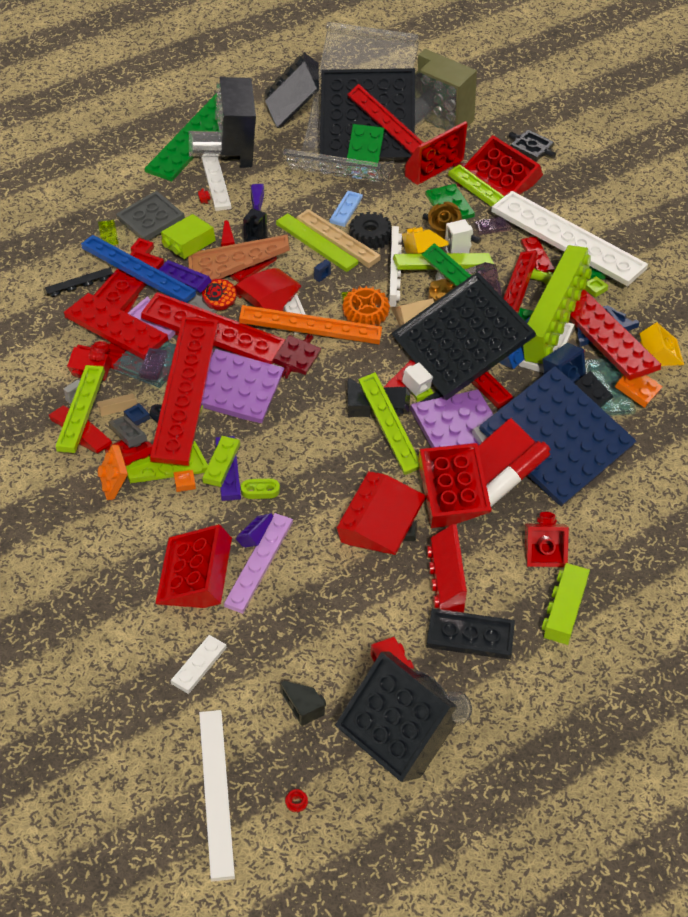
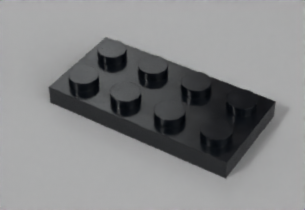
M432 608L426 648L511 660L515 620Z

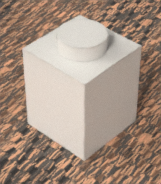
M417 363L405 369L402 382L417 396L430 389L433 376L420 363Z

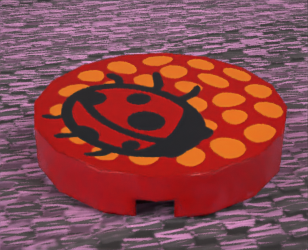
M213 279L207 288L202 291L203 302L209 308L215 310L228 309L229 306L235 303L237 298L234 285L224 279Z

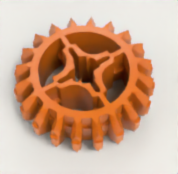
M367 285L365 288L359 286L358 290L353 288L344 298L342 309L347 321L380 326L381 322H385L389 315L390 305L385 293H381L380 289L374 290V286L372 288H368Z

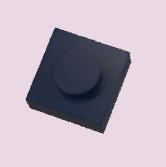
M324 260L314 267V279L318 282L331 274V262L328 260Z
M140 403L124 411V416L126 415L136 426L150 419V414Z

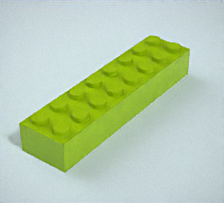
M567 246L527 323L537 336L523 345L525 361L543 364V358L551 354L554 346L558 345L559 336L563 334L565 324L569 322L570 314L574 312L576 302L580 300L581 292L585 290L586 282L591 278L592 270L589 269L591 255L588 254L587 247Z

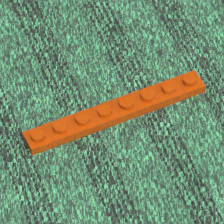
M242 305L239 323L372 344H380L382 331L381 326Z

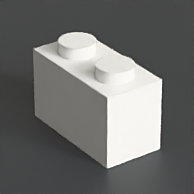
M465 219L446 223L445 240L448 241L449 245L444 246L447 253H469L472 246L471 235H473V229Z

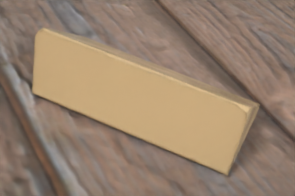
M133 393L97 402L101 416L125 411L137 404Z

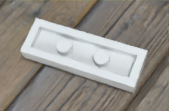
M208 635L171 679V684L189 694L227 648L226 644Z

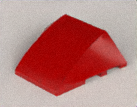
M272 268L251 275L234 285V287L236 288L237 297H243L255 307L284 311V306L292 300L301 288V284L279 268Z

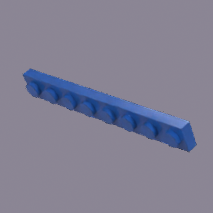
M94 235L81 243L82 249L172 298L187 303L196 296L195 289Z

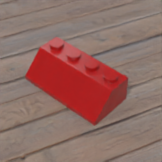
M452 524L431 537L430 546H427V558H431L432 561L429 562V573L434 575V579H431L432 591H436V596L433 598L434 608L464 613L467 588L457 524Z

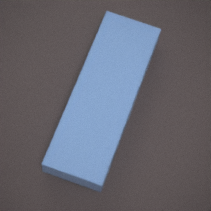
M347 191L330 218V223L345 227L362 200L363 194Z

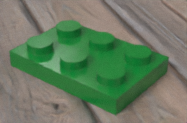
M353 124L345 166L346 170L377 174L384 128Z
M455 184L425 191V195L432 206L444 204V202H452L458 206L463 220L475 217V212Z

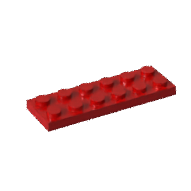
M134 249L130 254L158 270L164 264L163 258ZM117 268L93 296L124 311L147 284Z
M87 293L64 311L65 318L143 360H146L169 340L168 334L90 293Z

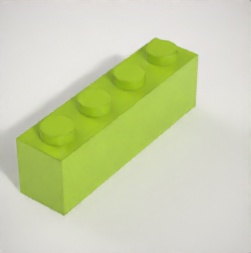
M566 563L564 571H559L557 582H560V584L554 587L552 597L555 600L549 603L547 614H550L549 619L544 618L541 629L545 631L544 638L566 645L569 644L590 569Z

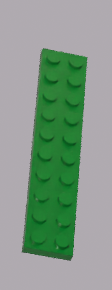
M219 91L144 168L146 173L172 182L198 154L192 152V134H217L223 127V119L218 118Z

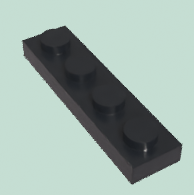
M111 267L47 286L43 288L45 295L50 294V297L61 294L60 290L66 289L67 292L77 289L76 285L83 284V287L93 284V280L99 279L100 282L107 280L113 272Z

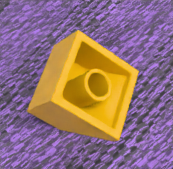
M422 227L406 229V233H402L406 253L418 254L425 252L434 243L438 247L449 245L448 241L431 230L423 229Z
M658 322L640 333V344L661 363V366L684 365L677 339Z

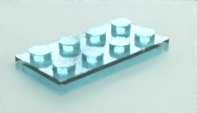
M607 358L585 360L586 373L591 371L614 397L601 408L609 416L635 414L636 409L633 400L615 388L616 383L624 375Z

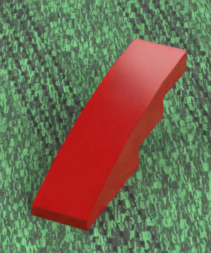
M64 405L49 414L50 420L63 427L69 408ZM87 420L79 445L99 453L111 445L112 441Z

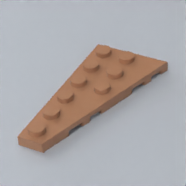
M288 234L197 251L188 257L189 268L209 276L211 280L221 279L289 251Z

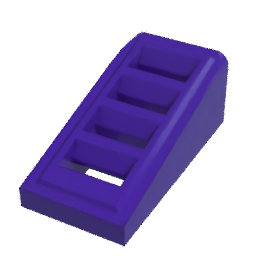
M252 184L251 199L253 209L259 211L264 199V184Z
M273 514L257 516L237 535L236 540L242 547L259 545L274 517Z

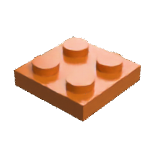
M647 375L628 380L623 376L615 385V388L644 408L663 387Z
M111 445L109 451L105 454L102 465L98 468V477L101 479L102 490L105 493L106 500L115 499L128 475L119 445Z

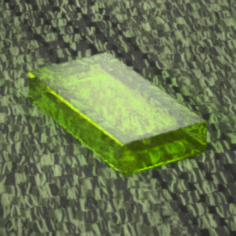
M99 221L100 238L111 245H118L115 221Z

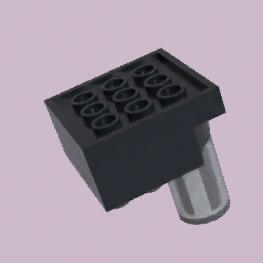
M220 77L219 83L216 84L217 110H215L218 131H188V155L192 157H239L240 168L252 167L256 124L252 79Z
M387 651L380 653L335 726L402 783L418 779L424 774L452 729L465 724L470 719L472 705L470 699L460 691L445 692L434 678L409 668L391 652Z

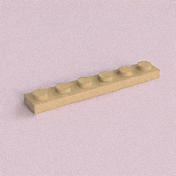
M307 209L297 216V220L356 258L358 262L370 268L380 261V254L311 210Z

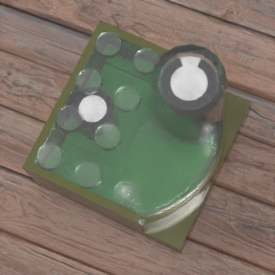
M424 49L419 53L418 71L415 73V130L425 121L446 131L465 121L468 127L475 120L477 70L428 49Z

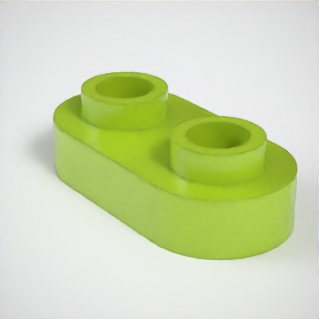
M271 478L248 479L241 484V494L247 499H270L277 497L280 493L279 482Z

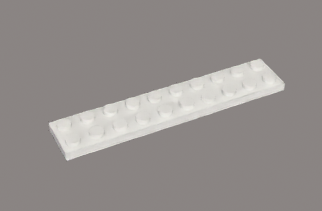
M513 191L492 206L491 212L564 252L568 245L587 247L588 254L591 255L589 266L626 286H629L648 267V264Z

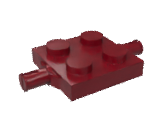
M307 334L304 340L289 335L274 357L273 363L284 368L283 378L285 376V379H287L291 372L306 375L321 353L320 347L310 344L314 338L312 334Z

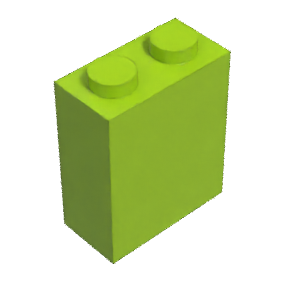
M194 214L161 231L163 246L183 259L216 241L214 228Z

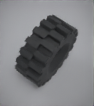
M366 212V214L360 213V216L356 215L351 220L350 236L370 249L378 250V247L382 249L384 244L388 245L391 240L392 225L387 217L383 218L381 213L377 215V212H373V214H370V212Z

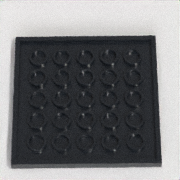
M415 68L321 70L320 161L347 160L353 124L381 127L348 97L347 94L358 84L415 134ZM384 131L380 160H409L412 154Z
M478 271L391 333L416 364L420 363L433 376L432 384L446 400L537 336L535 331Z

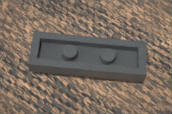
M126 415L108 422L110 429L129 447H137L147 441L146 434Z

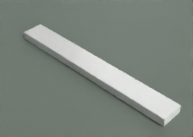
M221 710L199 712L211 882L235 879L222 712Z

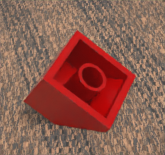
M525 523L527 567H565L566 563H568L569 527L565 524Z

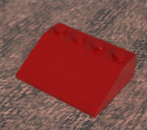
M465 121L419 145L405 164V177L419 185L453 166V163L463 161L467 122Z
M494 135L488 139L464 166L465 169H470L479 175L477 176L479 179L503 196H506L511 191L520 195L533 187L543 176L540 164Z
M477 443L420 449L418 462L431 528L451 526L452 524H458L492 511Z
M368 471L337 526L341 543L396 555L426 498L425 494L386 474Z
M220 524L169 537L155 602L157 605L206 608L221 604L232 537Z

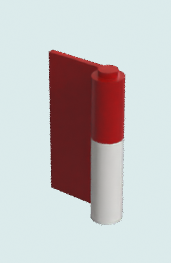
M512 418L507 420L478 446L491 507L550 456V447L544 441L535 442Z

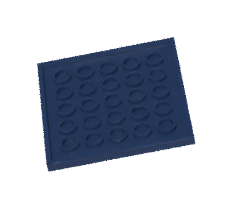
M556 366L479 427L480 431L489 437L507 420L512 418L535 442L544 441L551 449L549 451L550 456L527 476L561 507L637 442Z

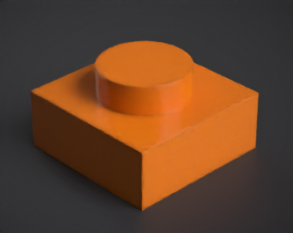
M193 470L174 472L176 492L196 489Z

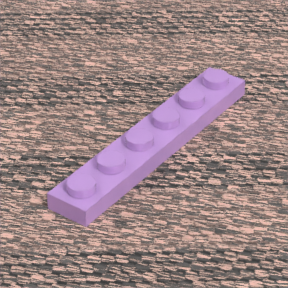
M274 513V517L259 545L255 547L224 602L225 608L244 613L293 524V519Z

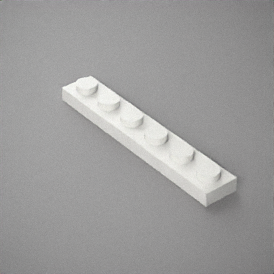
M200 153L215 211L231 209L217 154Z
M392 226L390 307H395L396 301H400V291L397 289H400L401 279H397V277H401V270H397L393 260L394 254H401L402 233H399V226Z

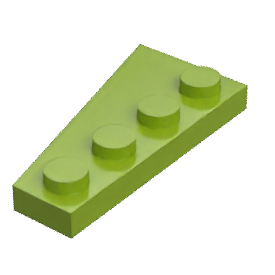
M194 441L189 466L150 462L149 456L145 459L133 461L130 465L126 466L127 478L131 484L173 478L174 472L193 470L194 474L205 473L208 464Z

